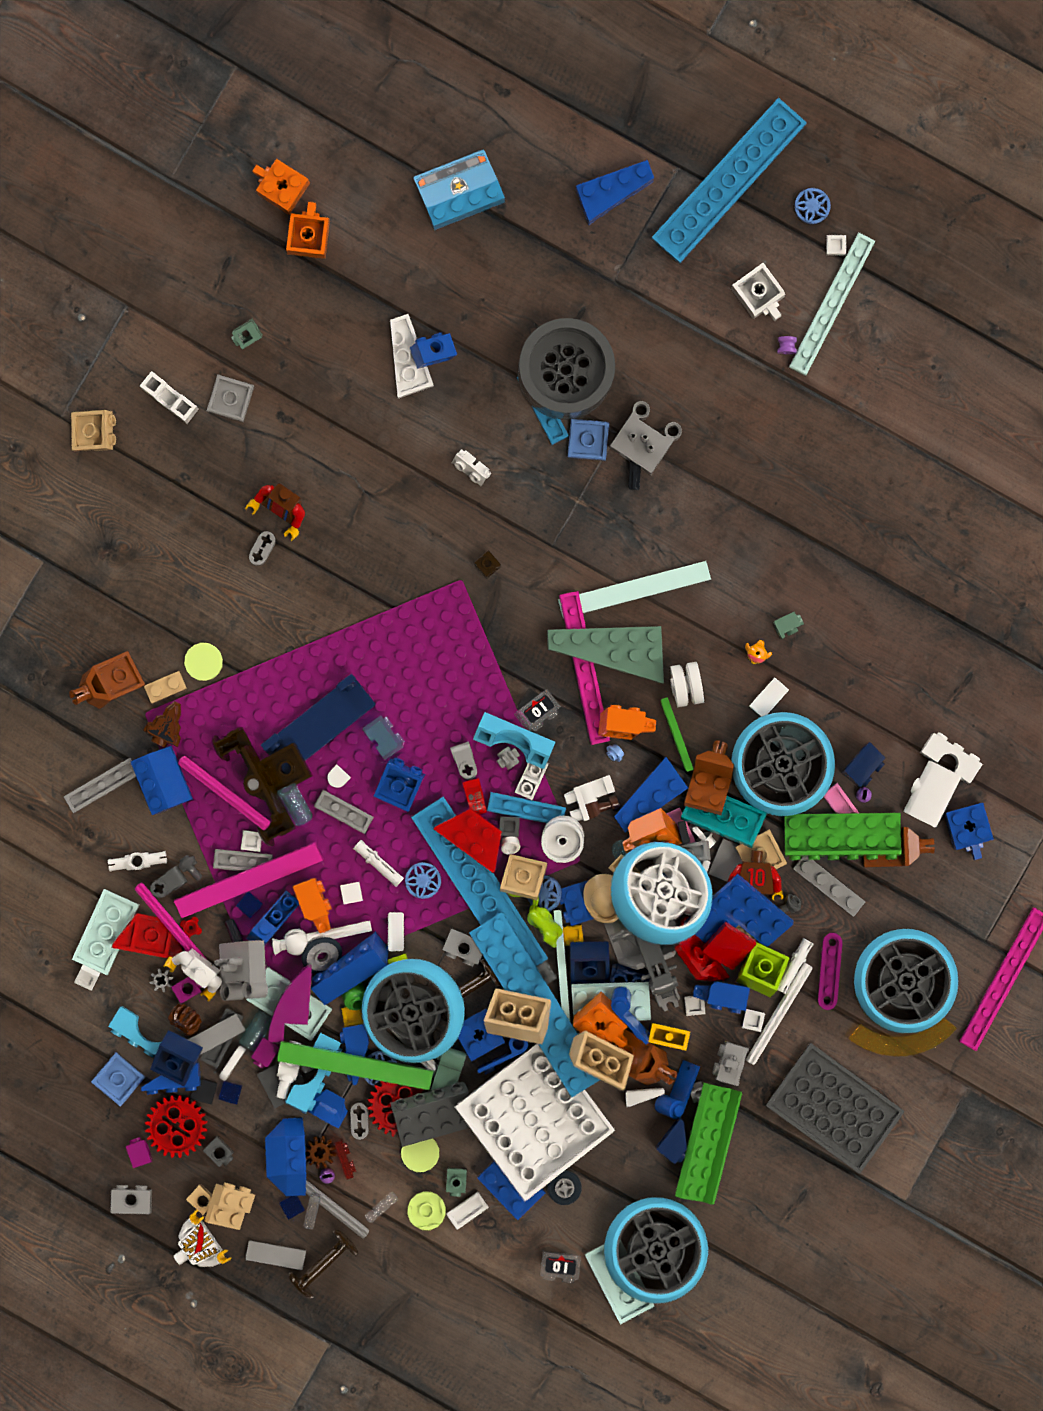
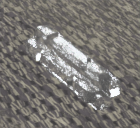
M311 1193L303 1225L306 1229L312 1230L314 1228L321 1199L319 1193Z
M391 1192L388 1194L386 1199L380 1201L372 1208V1211L365 1214V1218L369 1223L374 1222L377 1216L382 1215L391 1207V1204L398 1201L395 1193Z

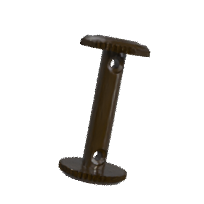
M480 960L486 969L485 971L458 987L462 998L490 980L494 982L498 989L500 988L501 984L486 960ZM441 1013V1018L444 1021H448L446 1013Z
M340 1230L333 1231L339 1241L300 1279L294 1273H289V1279L292 1284L307 1298L314 1297L307 1287L341 1254L348 1249L355 1256L358 1255L355 1245Z

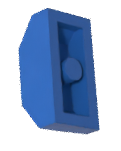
M325 1089L320 1094L316 1093L313 1099L316 1101L313 1110H308V1112L339 1128L348 1113V1110L345 1108V1099L328 1089Z

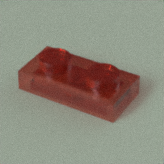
M342 1140L336 1141L334 1144L346 1180L354 1177L353 1173L356 1172L353 1161L349 1162L347 1154H350L347 1142L343 1143Z

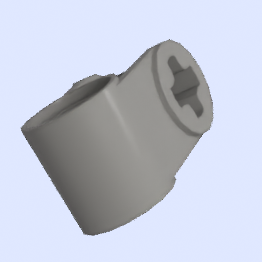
M469 741L450 747L460 775L466 780L474 779L477 775V767ZM466 766L473 768L469 776L467 773H463L466 770Z

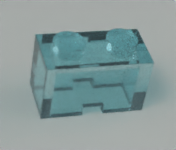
M379 716L365 726L363 731L371 742L375 740L379 746L376 749L386 761L404 748L402 743L405 741L399 733H393L391 730L393 725L387 717L383 719L382 716Z

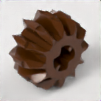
M178 1004L174 1007L168 1017L170 1024L175 1027L174 1029H177L179 1033H183L186 1036H192L196 1033L202 1023L200 1015L185 1004Z
M315 1136V1144L312 1141L307 1142L312 1148H305V1152H310V1154L306 1155V1159L312 1158L309 1165L311 1166L314 1162H317L316 1169H319L321 1162L323 1167L327 1168L326 1160L330 1164L334 1162L329 1156H337L336 1153L331 1152V1150L336 1149V1146H328L332 1140L329 1139L327 1143H324L325 1136L321 1137V1142ZM318 1147H322L321 1150L324 1148L325 1153L323 1157L315 1154L318 1151Z

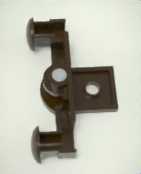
M243 727L229 732L222 739L215 735L212 740L213 748L218 757L223 761H229V753L234 750L237 754H241L248 768L243 781L245 791L251 796L265 800L272 813L270 816L272 822H270L267 829L262 830L257 826L259 836L266 845L274 846L275 837L286 835L296 829L279 795L313 776L302 754L294 742L260 761ZM284 763H288L291 766L289 774L284 773L282 770Z

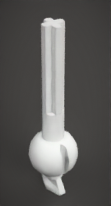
M370 921L333 928L323 933L317 931L305 934L301 929H292L285 934L282 940L272 938L273 951L275 955L283 950H287L292 955H301L306 946L317 938L329 937L337 939L372 931Z

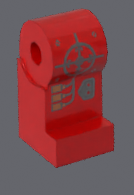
M479 778L462 782L469 808L478 814L487 813Z

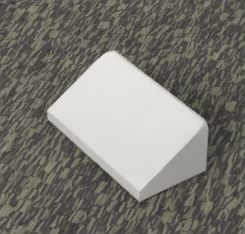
M388 913L389 951L404 950L403 913Z

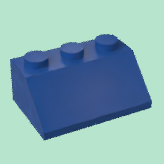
M172 746L131 761L152 815L160 814L193 799Z

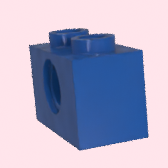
M437 333L432 335L430 339H426V337L419 338L410 347L417 369L449 361L457 355L450 333L445 335Z

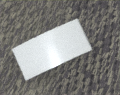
M528 763L515 793L533 800L549 763L546 764L544 769Z

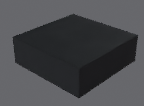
M678 822L682 844L689 843L686 822Z
M200 1079L201 1086H197V1090L192 1091L190 1099L212 1105L218 1083Z

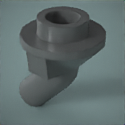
M186 855L180 859L178 867L182 872L188 870L197 881L202 878V875L194 867L197 864L194 856Z
M789 894L784 898L786 904L778 907L784 913L789 910L791 913H795L801 909V901L796 895Z

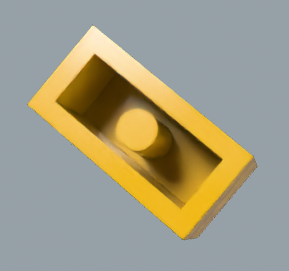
M651 1023L649 1042L686 1051L690 1031Z

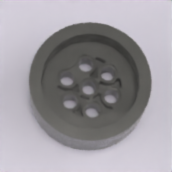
M573 318L555 319L533 331L522 348L518 364V381L526 400L540 413L560 420L577 419L598 408L606 398L615 374L614 353L606 337L593 325ZM569 348L573 351V355L565 356L563 350ZM549 355L554 356L556 359L552 364L548 363L545 359ZM585 360L588 362V367L581 368L578 362ZM563 367H568L571 370V373L569 375H564L561 373L560 369ZM550 374L553 377V381L546 382L543 376ZM579 378L584 379L586 385L580 387L576 384V380ZM560 386H566L568 388V392L566 394H562L559 392L558 388Z

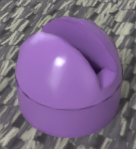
M862 787L857 790L856 798L859 802L865 803L871 799L872 793L868 788ZM863 790H867L865 800L862 799Z
M324 1168L320 1172V1180L325 1184L333 1182L335 1172L331 1168ZM332 1174V1177L323 1179L322 1175Z

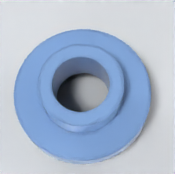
M617 744L607 747V756L612 761L620 762L624 756L622 749Z

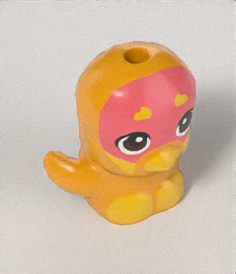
M759 640L751 647L749 643L745 644L748 659L752 664L762 663L772 655V652L767 653L764 641Z

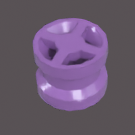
M778 337L780 346L777 353H797L795 348L796 337Z

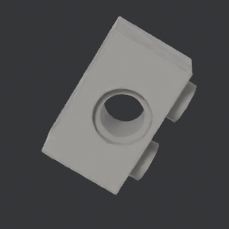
M454 929L450 930L443 950L446 951L445 955L456 959L457 956L463 958V963L472 967L474 963L478 965L482 954L471 936ZM461 943L469 945L470 950L467 954L459 952L458 947Z
M116 1185V1188L111 1190V1213L150 1214L152 1212V1189H147V1186L137 1185L136 1189H128V1185ZM128 1194L135 1195V1204L127 1202Z

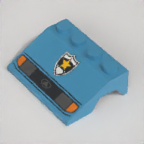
M484 149L413 177L434 230L505 203V197Z

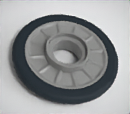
M329 937L317 938L311 941L304 949L301 957L304 967L311 964L313 974L322 973L342 957V948L335 939ZM320 953H327L325 958L317 959Z

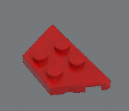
M470 808L434 827L435 831L492 873L495 872L502 831Z
M139 913L134 915L111 946V948L167 959L183 952L181 944L158 917Z
M686 916L680 921L679 927L684 925V921L688 918V916ZM695 934L684 941L675 943V950L696 980L724 981L729 978L720 962L702 952V946L705 943Z

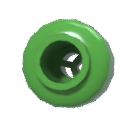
M359 983L341 995L346 1008L350 1010L362 1009V1000L365 993L363 984Z

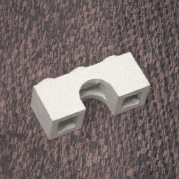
M152 371L140 385L142 390L186 424L199 410L195 404L176 392Z
M939 732L937 734L932 733L920 754L935 763H938L945 754L953 756L956 760V768L953 772L961 775L960 780L970 784L983 765L979 762L980 758L972 753L970 755L963 752L964 748L957 743L952 745L947 741L948 738Z

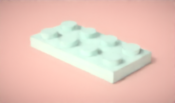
M104 889L72 960L108 975L119 952V949L111 948V946L134 917L139 904Z
M267 966V996L265 998L246 1000L273 1016L281 995L291 981ZM310 994L308 1025H285L312 1041L331 1012L332 1007L327 1004L324 1005L321 1000Z
M649 982L572 984L573 1018L578 1011L600 992H603L612 1001L613 991L618 987H625L631 992L629 1011L638 1021L651 1020Z
M621 1240L619 1242V1258L628 1254ZM605 1244L586 1253L585 1256L619 1323L622 1324L655 1306L653 1303H646L632 1298L616 1285L606 1266ZM637 1272L628 1275L634 1283L645 1288Z

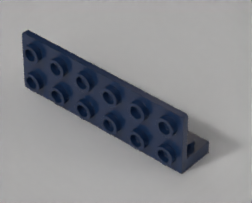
M351 673L338 683L334 690L278 734L272 735L261 746L270 756L295 742L306 761L376 704ZM288 763L283 764V772L286 774L291 772V766Z

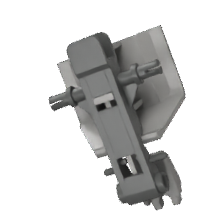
M619 919L612 923H604L618 963L636 970L647 967L649 974L642 976L641 980L650 978L649 986L658 1006L662 1007L664 1012L668 1011V1002H672L675 1008L679 1007L678 1000L680 996L676 988L679 985L675 975L672 976L669 972L677 968V965L667 967L665 961L668 958L674 957L676 953L675 944L663 945L644 941L632 934ZM675 919L668 921V927H677ZM662 963L660 968H664V974H661L658 966V964ZM655 969L658 975L656 977L653 974V971H655Z

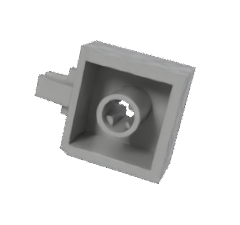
M727 1041L724 1042V1045L720 1044L717 1054L720 1056L719 1063L714 1064L712 1074L715 1075L714 1078L739 1086V1079L749 1048Z

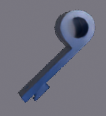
M625 987L616 988L612 993V1010L633 1031V1034L639 1040L648 1044L650 1032L629 1011L631 992Z
M510 1038L509 1048L511 1052L479 1066L477 1069L478 1073L485 1071L484 1073L488 1074L494 1071V1066L526 1051L529 1042Z
M685 1060L682 1061L670 1096L661 1095L655 1102V1109L658 1113L672 1119H678L682 1116L700 1066Z

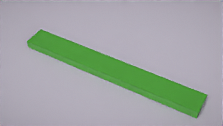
M281 1041L277 1061L426 1090L430 1089L433 1070L285 1041Z

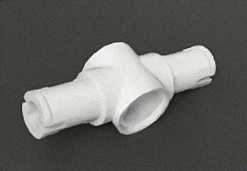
M166 851L151 854L148 852L125 855L123 858L108 859L109 865L115 864L114 866H109V871L127 869V871L141 870L150 867V865L167 863V858L160 859V857L167 856ZM135 856L142 858V864L139 867L133 864Z
M289 1041L290 1043L301 1044L300 1042ZM280 1062L277 1072L280 1082L276 1097L287 1100L291 1083L294 1080L296 1081L300 1065Z

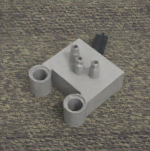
M644 401L634 404L632 414L610 445L611 450L630 462L629 490L640 489L641 470L651 476L672 443L677 441L682 433L681 426L676 422L666 425L664 436L642 422L650 413V407ZM639 406L644 407L646 414L638 415L636 408ZM671 427L676 428L678 435L670 436L668 429Z
M233 918L226 920L225 926L232 943L219 944L220 959L214 962L216 966H220L222 979L220 997L224 1001L242 1000L244 997L247 999L265 998L268 993V986L266 983L264 941H243Z

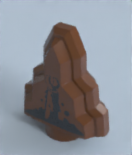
M174 701L166 707L162 715H157L153 722L147 723L143 731L153 736L152 742L162 747H166L167 743L175 747L179 746L181 726L178 721L181 716V704Z

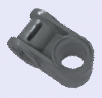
M175 866L151 884L150 891L155 897L163 898L186 884L188 880L179 867ZM157 884L160 886L164 885L162 894L159 892L155 893Z

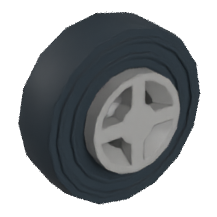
M564 1170L548 1183L547 1191L555 1203L569 1205L580 1197L582 1184L575 1173Z

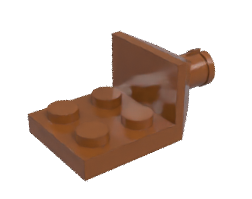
M126 651L92 666L82 675L79 688L71 690L69 695L70 698L76 697V699L72 700L75 705L86 700L88 704L101 709L110 701L145 686V683L129 652Z
M714 741L712 751H706L696 756L695 767L684 806L722 815L734 764L725 755L728 749L727 743L722 742L719 749L720 741Z
M903 827L901 828V856H897V859L893 860L886 859V856H878L876 860H867L866 856H863L864 868L909 866L922 853L934 854L935 847H926V845H935L934 838L919 839V836L911 829Z
M625 1029L623 1035L628 1041L622 1050L634 1055L628 1076L647 1086L659 1082L660 1079L666 1084L671 1085L674 1080L668 1077V1075L676 1078L677 1071L667 1067L666 1051L651 1043L645 1044L633 1033Z

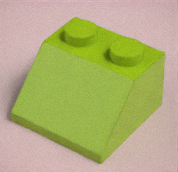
M756 942V946L745 958L736 982L771 997L779 987L790 957Z

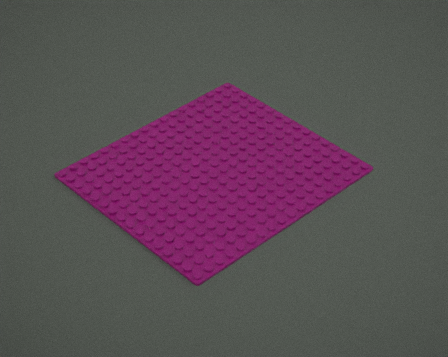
M456 581L174 700L181 704V716L178 721L181 726L179 732L181 740L178 747L168 743L166 747L172 746L178 762L183 756L188 757L270 820V822H272L270 817L272 813L265 800L249 795L244 789L243 781L248 768L241 754H237L234 750L229 753L230 760L223 761L218 757L213 748V737L216 735L222 739L229 732L243 727L261 761L269 756L261 746L263 742L275 733L278 734L334 690L337 684L351 673L376 704L371 710L305 761L313 776L279 795L296 829L286 835L275 837V845L272 847L262 841L260 852L241 850L243 830L258 832L257 825L181 767L193 797L192 800L182 805L215 883L243 872L213 868L215 849L270 854L275 859L316 842L322 855L323 861L223 901L230 919L233 918L243 941H249L246 938L250 931L285 891L297 899L293 886L313 878L322 881L325 892H322L324 899H329L332 910H329L330 915H328L331 929L366 921L371 923L372 931L335 939L341 945L342 957L374 932L387 944L389 912L404 914V936L469 909L464 898L411 818L443 796L456 816L470 809L462 782L470 780H466L460 775L450 747L469 741L477 767V775L474 779L479 778L486 811L491 792L527 800L530 799L515 793L528 764L524 753L512 744L497 743L490 747L473 740L484 712L525 729L463 581ZM174 701L146 712L147 721L153 722L155 717L162 715L166 707ZM158 745V747H159L160 750L163 749V748H166V747H162V746ZM508 746L511 750L515 748L520 754L517 758L519 763L510 770H507L506 767L501 768L497 763V760L500 759L497 754ZM399 758L405 762L404 765L410 768L417 766L425 774L409 812L374 797L377 786L390 759ZM336 765L351 777L340 788H335L328 782V774ZM466 766V770L463 773H467L469 776L473 768ZM544 774L532 801L558 806ZM322 790L373 816L374 818L366 833L363 834L315 808L314 805ZM489 811L480 814L499 829L500 817H514ZM520 818L519 837H517L520 842V850L512 855L547 863L545 876L580 861L579 856L567 863H559L549 859L541 845L543 830L547 823ZM360 840L373 851L376 850L380 858L404 877L397 887L370 863L367 864L366 860L353 849ZM499 845L496 870L493 873L500 885L509 859V854L502 852L501 845ZM422 862L436 867L441 875V886L438 892L432 897L425 899L413 896L407 890L405 884L408 870L413 865ZM422 866L424 873L431 869L429 866ZM417 867L418 874L422 873L419 867ZM414 869L411 871L409 878L412 876L417 877ZM435 871L429 872L428 875L431 877ZM436 874L431 881L438 885V876ZM415 879L408 881V883H416ZM360 882L363 901L344 904L340 885ZM430 883L429 887L436 889V887L432 883ZM417 885L409 886L410 889L414 893H416ZM419 888V895H421L423 888ZM426 888V892H425V894H424L423 896L429 895V894H431L433 891L428 890V889ZM299 905L272 938L282 940L285 934L292 929H301L305 934L317 932L318 929L313 921L304 918ZM271 938L264 947L265 970L268 966L292 981L304 968L301 960L302 954L292 955L287 950H283L275 955ZM320 953L317 959L325 958L327 953Z

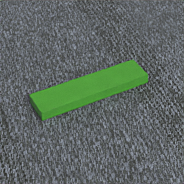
M668 697L661 699L660 703L685 772H690L694 769Z

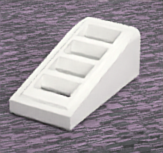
M664 1088L626 1090V1106L630 1107L665 1094Z

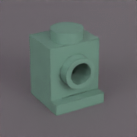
M253 318L234 329L232 331L233 336H231L235 345H240L244 349L262 338V333ZM248 331L249 336H243L242 332Z
M795 612L773 622L780 640L785 638L784 634L786 633L790 636L798 632L797 628L804 624L799 614L796 615Z
M447 1169L446 1192H450V1196L461 1197V1193L466 1192L467 1169ZM458 1179L460 1185L454 1186L453 1180Z

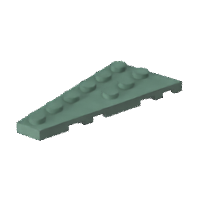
M661 626L547 630L548 650L664 684Z

